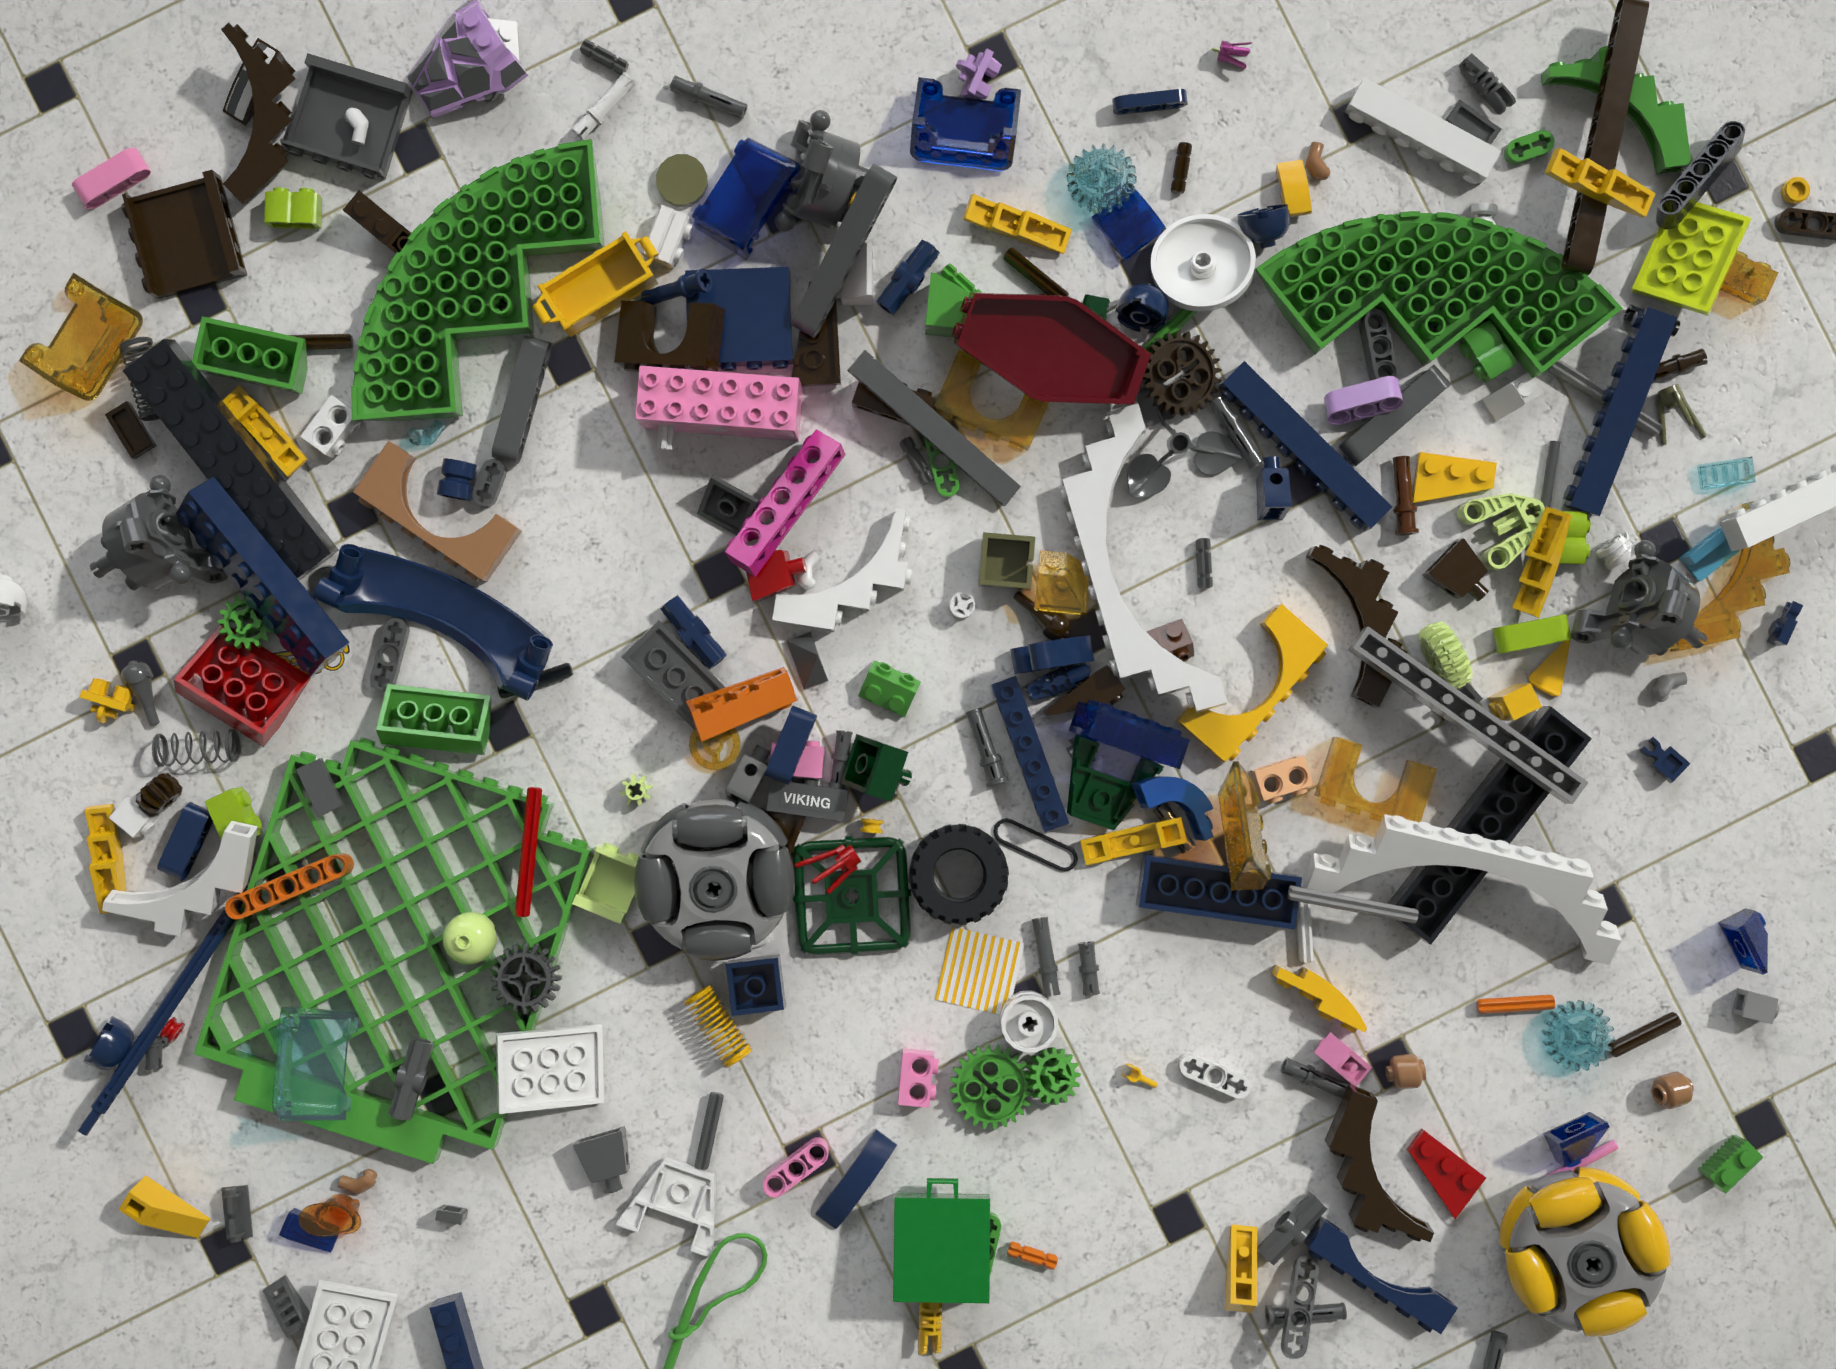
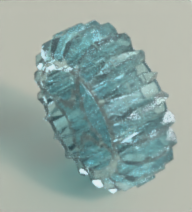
M1104 143L1101 149L1097 150L1092 145L1091 152L1083 149L1082 157L1075 155V164L1069 165L1070 173L1067 174V182H1069L1067 185L1068 191L1072 192L1071 197L1073 201L1078 200L1080 208L1087 205L1089 213L1094 208H1097L1099 214L1102 213V208H1107V211L1111 213L1113 205L1120 209L1122 207L1121 200L1128 202L1130 199L1129 194H1133L1135 191L1134 184L1137 183V176L1134 174L1136 173V167L1131 165L1132 159L1130 156L1125 157L1123 149L1116 153L1114 145L1109 150L1106 149ZM1107 164L1114 166V167L1117 168L1120 172H1117V170H1113V169L1108 168V167H1107ZM1102 171H1103V172H1104V178H1103V180H1102V185L1100 186V182H1099V181H1100V177L1102 176ZM1083 185H1087V188L1095 189L1097 194L1088 191ZM1115 188L1111 192L1106 193L1108 190Z
M1577 1000L1576 1004L1572 1001H1567L1566 1008L1561 1004L1557 1005L1558 1014L1554 1011L1549 1012L1553 1019L1552 1021L1544 1020V1024L1548 1025L1549 1029L1541 1031L1543 1035L1548 1036L1542 1042L1543 1045L1550 1046L1546 1052L1550 1056L1554 1055L1553 1061L1559 1064L1562 1062V1067L1565 1069L1571 1067L1572 1070L1579 1071L1580 1067H1582V1069L1588 1071L1590 1063L1595 1067L1599 1066L1598 1058L1607 1060L1606 1055L1603 1053L1605 1050L1613 1051L1612 1047L1607 1044L1608 1042L1615 1041L1613 1036L1608 1035L1614 1028L1613 1026L1606 1025L1610 1018L1602 1016L1604 1011L1601 1008L1595 1009L1594 1004L1588 1002L1585 1005L1584 1001ZM1575 1016H1587L1584 1020H1580L1577 1024H1571L1568 1022L1569 1019ZM1563 1029V1030H1564V1033H1565V1037H1564L1563 1041L1561 1042V1041H1560V1033H1561V1030ZM1571 1029L1577 1032L1579 1031V1035L1581 1036L1580 1038H1582L1585 1042L1577 1040V1036L1575 1035L1576 1033H1574ZM1594 1029H1595V1031H1596V1037H1595V1041L1593 1042L1591 1036H1592V1032H1593ZM1580 1047L1588 1049L1587 1052L1581 1055H1570L1572 1051L1576 1052Z

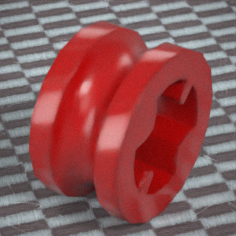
M172 1017L162 1029L159 1037L162 1039L168 1038V1043L172 1044L183 1031L185 1024L183 1022L177 1023V1019Z

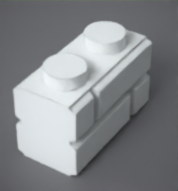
M660 205L648 236L659 253L653 262L671 269L674 268L675 263L680 264L684 255L682 245L685 239H690L694 229L689 215ZM643 249L642 254L644 258L649 259V257Z

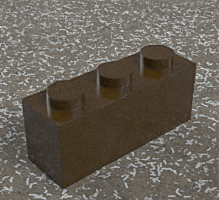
M858 382L852 400V407L909 425L862 383ZM917 388V391L912 390L933 409L936 398L931 396L932 393L921 388Z

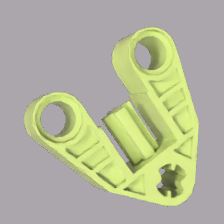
M1508 493L1474 499L1459 506L1457 518L1464 525L1481 522L1509 509L1511 513L1491 523L1493 531L1496 532L1497 536H1500L1516 527L1520 529V531L1500 540L1496 545L1482 553L1481 562L1487 570L1495 571L1505 568L1530 544L1545 510L1544 504L1541 501ZM1468 506H1472L1475 508V519H1472L1468 516ZM1532 508L1533 513L1527 515L1526 510ZM1493 552L1500 555V563L1498 565L1494 564L1491 560Z

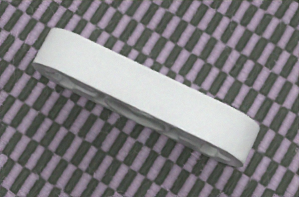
M1185 1053L1179 1059V1070L1187 1078L1237 1099L1245 1098L1251 1091L1250 1081L1239 1072L1194 1053ZM1195 1059L1194 1063L1203 1068V1063H1206L1207 1065L1202 1071V1078L1198 1077L1201 1074L1198 1070L1191 1069L1190 1072H1187V1067L1184 1063ZM1214 1068L1219 1069L1222 1073L1221 1079L1216 1083L1210 1082L1207 1078L1208 1072ZM1227 1074H1231L1228 1078L1233 1082L1238 1083L1241 1079L1245 1088L1235 1092V1088L1226 1083Z

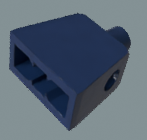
M1265 457L1264 469L1260 471L1256 480L1257 520H1283L1292 507L1288 468H1280L1279 457Z

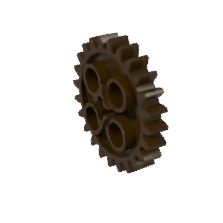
M1176 331L1173 333V336L1167 333L1163 335V339L1160 337L1154 340L1156 345L1152 344L1147 347L1151 356L1143 376L1146 384L1141 389H1149L1150 392L1146 398H1155L1152 405L1154 407L1162 404L1161 412H1166L1170 409L1171 416L1177 415L1178 412H1180L1181 416L1188 415V411L1190 414L1197 413L1198 409L1206 408L1205 402L1209 403L1214 400L1210 394H1215L1219 391L1214 384L1220 383L1222 380L1215 377V374L1221 372L1222 369L1215 368L1214 364L1220 361V359H1212L1211 355L1215 349L1207 351L1208 341L1199 343L1200 335H1196L1191 339L1189 331L1183 333V335H1181L1180 331ZM1180 350L1186 353V362L1181 359ZM1195 360L1198 361L1196 366L1184 372L1179 379L1173 380L1166 388L1163 386L1164 382L1180 373L1181 369L1188 367ZM1161 364L1167 369L1166 376L1160 372ZM1195 371L1200 374V383L1194 378ZM1175 386H1178L1181 390L1180 398L1174 393Z

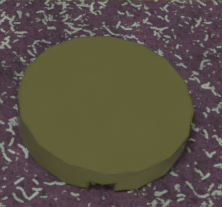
M676 154L668 157L660 165L656 174V185L661 196L668 203L677 207L693 205L704 196L707 190V173L697 158L688 154Z

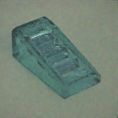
M1752 456L1697 465L1700 491L1756 482ZM1738 464L1743 465L1744 479H1739ZM1732 465L1734 480L1729 481L1727 466ZM1716 467L1722 468L1723 482H1718ZM1711 468L1712 484L1707 483L1706 469Z

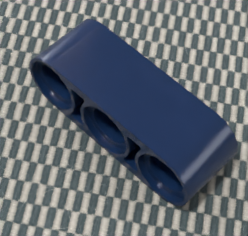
M794 705L792 706L764 776L789 786L816 721V714Z
M189 802L184 807L159 860L157 870L181 881L187 878L213 824L207 809L192 802Z

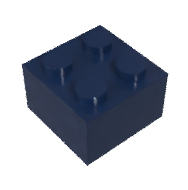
M780 954L727 961L726 972L732 1016L785 1009L786 1001Z

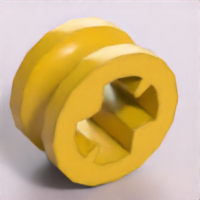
M861 818L863 826L860 828L861 832L882 834L883 830L880 828V825L883 824L884 820Z

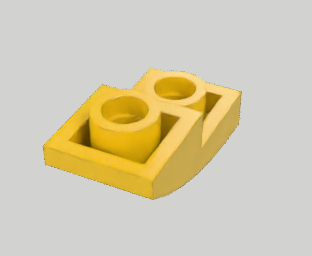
M1303 160L1277 163L1276 173L1281 187L1280 198L1282 204H1288L1290 217L1311 214L1310 192Z

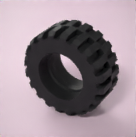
M949 824L937 830L935 829L920 841L912 855L909 868V882L913 896L923 911L925 910L932 918L939 919L943 923L967 925L969 922L976 923L980 921L984 916H989L998 904L1000 905L1008 887L1009 869L1002 849L988 833L975 826ZM952 850L971 852L979 859L983 868V880L980 887L975 893L965 898L949 897L942 893L935 883L934 869L936 863L941 856Z

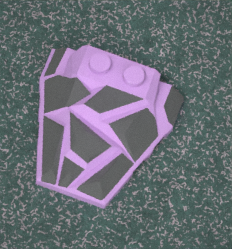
M468 0L452 13L406 76L433 118L463 108L464 103L474 99L478 102L485 100V95L496 91L500 94L507 92L528 76L517 57L506 47L488 18L490 16L479 0Z

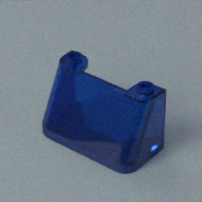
M918 77L911 128L910 155L921 162L996 171L1009 169L1013 163L1021 89H999L995 93L994 101L943 95V86L939 81Z
M749 137L745 141L741 139L734 149L735 156L704 204H699L692 214L696 229L746 261L753 252L751 246L754 239L757 240L759 238L761 228L785 192L788 193L790 190L789 183H791V179L798 174L800 169L798 162Z

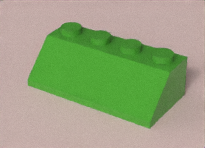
M202 316L192 362L201 373L297 394L303 393L308 371L306 340L304 338Z
M387 684L376 732L381 744L485 755L490 733L491 695Z

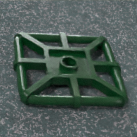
M846 836L845 839L808 841L801 845L798 843L795 846L793 856L795 895L792 902L795 903L797 940L801 947L799 950L805 954L807 952L812 955L851 953L852 956H855L862 952L895 951L903 947L906 948L910 944L908 941L911 934L909 907L911 889L908 888L907 853L903 845L904 841L900 838L897 840L892 837L852 839V836ZM842 844L845 848L851 844L853 849L890 847L872 869L855 870L830 894H827L826 890L844 871H834L825 877V894L805 895L804 866L796 868L795 863L803 861V858L813 857L809 853L810 851L834 850ZM896 852L898 890L878 891L877 873ZM819 861L811 863L820 873L827 870ZM849 889H854L855 893H859V898L855 899V903H850L849 899L844 897V894L849 893ZM899 897L900 934L879 916L878 898ZM826 901L827 919L808 939L806 902ZM874 921L894 940L858 942L857 922ZM850 923L851 943L814 944L831 924Z

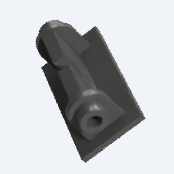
M248 1185L222 1187L226 1240L234 1243L241 1241V1238L253 1237Z

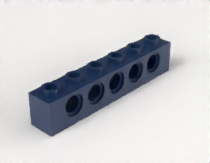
M1014 676L991 684L990 686L1043 831L1047 832L1069 824L1017 677Z

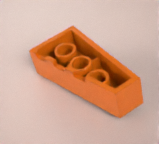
M781 667L687 700L686 704L695 730L702 742L751 720L764 717L772 711L789 708L793 702L797 701L788 671Z

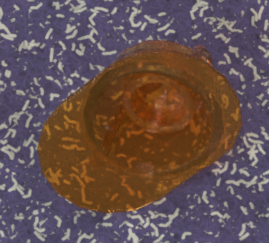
M334 1194L324 1203L305 1207L299 1215V1224L303 1230L315 1236L354 1233L361 1226V1217L358 1214L360 1202L344 1194Z

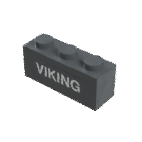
M803 778V783L792 782L791 780L789 786L771 779L766 811L844 822L849 790L844 789L843 784L829 782L828 787L818 785L819 780Z

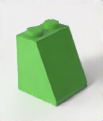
M931 273L925 335L953 338V328L956 322L960 323L963 312H960L962 301L965 296L969 297L970 293L937 273Z

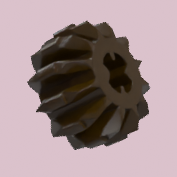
M162 773L140 789V792L136 795L135 802L144 813L146 812L149 816H157L177 801L183 787L174 776L172 777L169 773Z

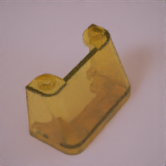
M73 272L65 286L66 297L75 303L48 347L41 343H33L27 347L19 361L53 385L83 400L91 401L100 395L122 359V353H120L118 345L125 340L136 337L143 324V318L132 307Z

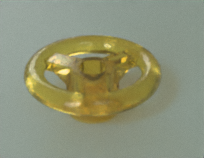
M735 728L724 732L720 736L716 735L702 742L696 730H693L689 739V749L693 759L701 767L709 770H721L730 766L740 752V737ZM732 737V751L725 760L721 761L720 752L724 748V742ZM713 739L719 743L717 749L710 747V742ZM697 741L703 743L705 752L712 755V762L701 757L697 750Z

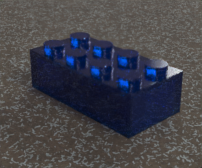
M1089 699L1088 704L1078 702L1068 730L1179 770L1190 739L1181 737L1183 732L1160 725L1158 722L1138 717L1136 714L1114 708V706Z

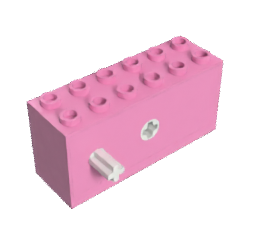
M640 366L635 419L645 429L658 430L657 449L672 450L674 432L799 441L803 388L799 378Z

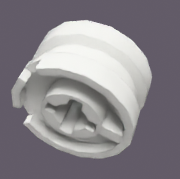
M1627 532L1622 533L1624 536L1621 534L1615 536L1596 551L1595 554L1599 559L1603 558L1605 561L1604 565L1608 570L1617 567L1635 554L1634 548L1636 543H1631Z

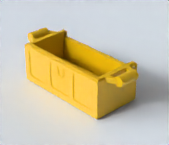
M625 231L618 239L600 250L598 249L574 266L567 268L548 282L537 285L542 295L532 308L542 325L560 322L566 333L572 337L620 308L621 300L631 301L641 295L642 291L649 290L657 285L658 282L649 266L659 253L648 236L631 239ZM637 243L641 244L649 257L647 261H644L635 245ZM546 300L556 317L551 319L541 302Z

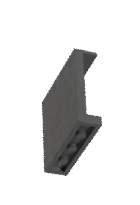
M307 53L304 63L308 66L309 70L287 140L281 138L280 143L287 148V152L291 155L302 157L305 154L311 156L313 161L327 165V162L337 164V168L346 172H352V169L361 171V175L369 179L376 180L377 177L386 179L413 93L412 89L407 83ZM349 108L359 109L369 122L364 145H357L351 142L354 128L345 119L346 110Z

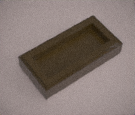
M126 401L105 414L132 459H137L157 446L130 402Z

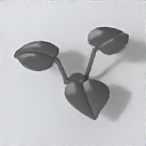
M1149 389L1140 390L1137 403L1139 404L1144 423L1153 426L1161 422L1162 426L1170 432L1171 436L1167 440L1169 451L1158 461L1152 454H1141L1130 462L1127 470L1129 494L1132 497H1150L1167 487L1170 482L1171 471L1161 464L1172 454H1182L1189 449L1197 452L1194 457L1195 465L1202 473L1207 475L1220 474L1242 459L1235 444L1218 432L1208 431L1202 433L1197 440L1198 447L1193 446L1187 434L1182 432L1176 433V430L1166 423L1165 420L1172 419L1176 415L1171 416L1170 409L1166 412H1161L1162 404L1155 407L1152 406L1155 398H1146L1150 392Z

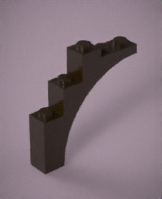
M228 22L221 31L235 47L246 68L252 87L254 104L253 128L247 150L235 171L223 183L243 204L289 162L285 158L288 155L285 149L278 142L273 145L270 141L292 121L289 117L292 112L282 101L276 103L274 99L294 82L296 78L292 75L295 72L294 68L285 59L280 62L275 58L268 64L265 60L269 57L258 45L253 48L246 41L249 37L238 24L233 27Z
M1324 545L1311 547L1306 558L1322 567L1340 585L1349 598L1356 614L1360 632L1363 628L1370 627L1386 638L1398 611L1392 609L1394 606L1392 603L1384 599L1377 601L1376 598L1390 572L1383 569L1384 565L1373 559L1363 561L1359 567H1356L1357 563L1344 556L1340 559L1332 555L1334 551ZM1388 638V641H1390L1392 644L1400 648L1405 653L1408 652L1401 648L1402 644L1400 642ZM1361 660L1358 678L1351 696L1372 707H1380L1392 681Z
M1348 1084L1325 1137V1142L1330 1152L1339 1157L1345 1156L1337 1179L1344 1191L1353 1195L1357 1194L1349 1212L1354 1226L1363 1232L1371 1230L1378 1233L1382 1225L1385 1229L1392 1232L1402 1231L1415 1241L1420 1242L1422 1239L1431 1242L1434 1232L1429 1223L1411 1215L1395 1203L1382 1188L1377 1178L1371 1157L1370 1134L1378 1100L1372 1092Z

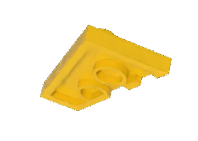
M1419 452L1412 491L1413 504L1493 489L1497 463Z

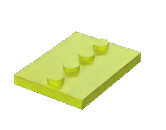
M1697 202L1675 228L1662 229L1659 227L1632 286V292L1708 316L1751 223V218Z

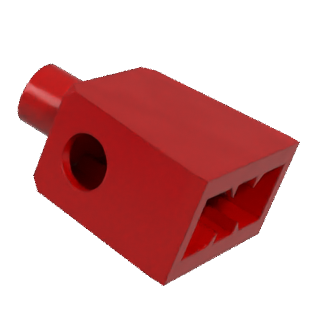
M775 550L756 577L746 572L752 601L759 602L795 587L794 575L807 572L804 558L790 560L788 551Z

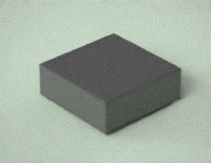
M444 1204L437 1211L435 1220L461 1225L467 1219L468 1209Z

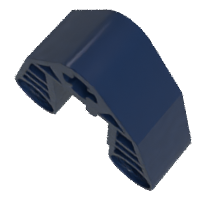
M1090 635L1028 644V646L1010 649L1014 675L1095 661Z

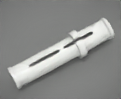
M623 72L592 107L589 106L586 109L587 113L571 128L574 133L577 132L576 135L579 138L585 140L587 135L598 124L601 125L604 122L603 118L624 95L636 85L633 79L630 80L631 77L627 73Z

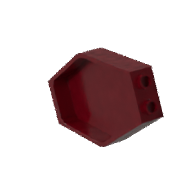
M970 292L969 297H964L960 312H963L960 323L956 322L952 332V337L955 338L953 343L1028 397L1042 402L1134 404L1151 353L1080 301L1062 295Z

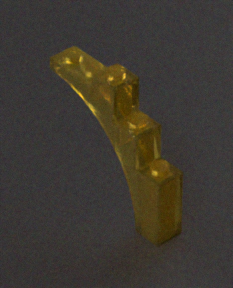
M1751 502L1742 504V508L1745 510L1749 509V503ZM1774 536L1751 547L1742 549L1738 564L1729 582L1713 601L1698 612L1694 621V627L1707 635L1706 642L1699 639L1704 645L1740 638L1741 622L1736 617L1735 612L1764 606L1766 592L1760 580L1790 573L1789 567L1791 562L1789 555L1785 552V548L1774 550ZM1682 638L1669 649L1671 652L1694 647Z

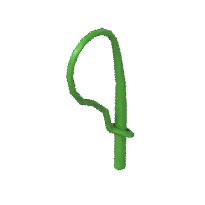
M736 1233L726 1237L716 1246L693 1284L678 1326L672 1328L668 1333L672 1343L663 1369H674L683 1340L702 1325L710 1309L729 1297L745 1292L758 1281L766 1267L768 1256L765 1245L758 1237L748 1233ZM735 1239L754 1241L760 1247L762 1253V1263L754 1278L743 1287L730 1291L708 1304L697 1323L689 1325L701 1287L722 1247Z

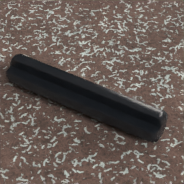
M564 663L543 670L536 688L571 677L573 670L570 663ZM497 687L499 696L502 699L514 696Z

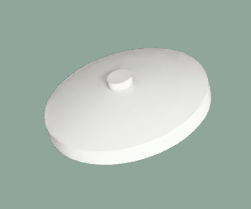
M1213 214L1192 215L1176 221L1159 236L1151 254V273L1156 287L1166 296L1169 302L1191 311H1212L1233 303L1247 290L1255 273L1256 254L1251 239L1242 232L1237 223Z

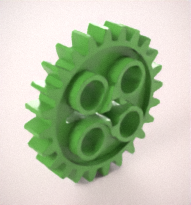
M987 1043L986 1050L982 1051L977 1045L976 1054L973 1055L972 1052L967 1050L969 1059L959 1058V1062L962 1065L961 1068L953 1067V1071L958 1076L950 1077V1081L956 1084L949 1088L950 1092L957 1093V1095L951 1098L952 1103L960 1102L956 1108L957 1112L966 1111L964 1120L972 1116L973 1126L982 1121L983 1129H986L988 1123H992L994 1130H996L998 1122H1002L1003 1126L1007 1127L1006 1119L1010 1118L1013 1122H1017L1015 1114H1025L1021 1106H1030L1026 1096H1033V1091L1027 1089V1086L1031 1084V1080L1025 1079V1076L1030 1075L1031 1071L1023 1070L1027 1065L1025 1060L1017 1062L1020 1056L1018 1052L1010 1056V1047L1001 1052L1000 1044L996 1045L995 1050H991L989 1043ZM993 1062L997 1065V1069L994 1073L987 1074L983 1071L984 1064ZM978 1071L991 1084L996 1082L997 1090L1009 1097L1010 1101L1006 1102L994 1089L987 1091V1084L975 1076L973 1072ZM1014 1079L1017 1082V1086L1013 1090H1006L1003 1088L1004 1081ZM971 1082H976L981 1087L977 1093L971 1094L966 1090V1086ZM990 1099H997L1000 1102V1106L996 1110H989L986 1107V1103Z

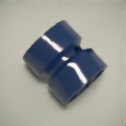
M443 458L441 470L445 478L439 480L437 495L471 501L473 486L469 484V481L474 479L477 465Z

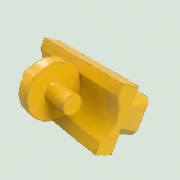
M93 678L88 690H81L80 698L101 704L100 706L93 704L90 711L97 713L96 720L98 722L105 723L109 718L116 720L119 713L113 711L112 708L124 712L127 710L134 712L136 704L131 703L133 693L129 687L117 685L112 697L106 695L110 682L101 678Z

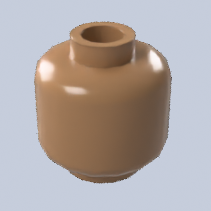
M1415 1054L1393 1056L1390 1059V1066H1385L1387 1081L1393 1082V1085L1398 1090L1418 1088L1421 1086L1422 1080H1426L1424 1062L1422 1059H1418Z
M1676 1071L1657 1077L1654 1080L1651 1092L1657 1104L1667 1109H1674L1686 1105L1692 1100L1694 1087L1689 1078Z

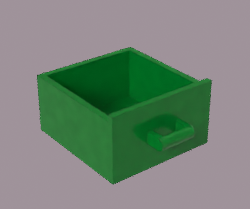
M927 1178V1193H896L894 1197L893 1302L989 1304L990 1195L958 1193V1178ZM932 1184H953L954 1193H931Z

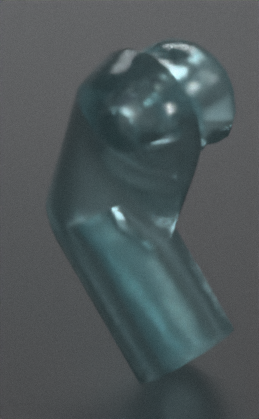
M436 419L428 429L411 428L407 432V438L411 444L416 446L432 445L445 430L446 426Z

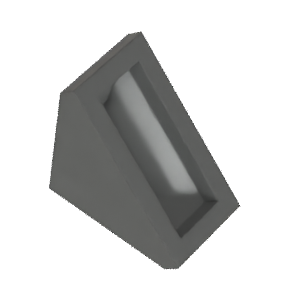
M811 632L787 640L803 688L806 689L828 681Z

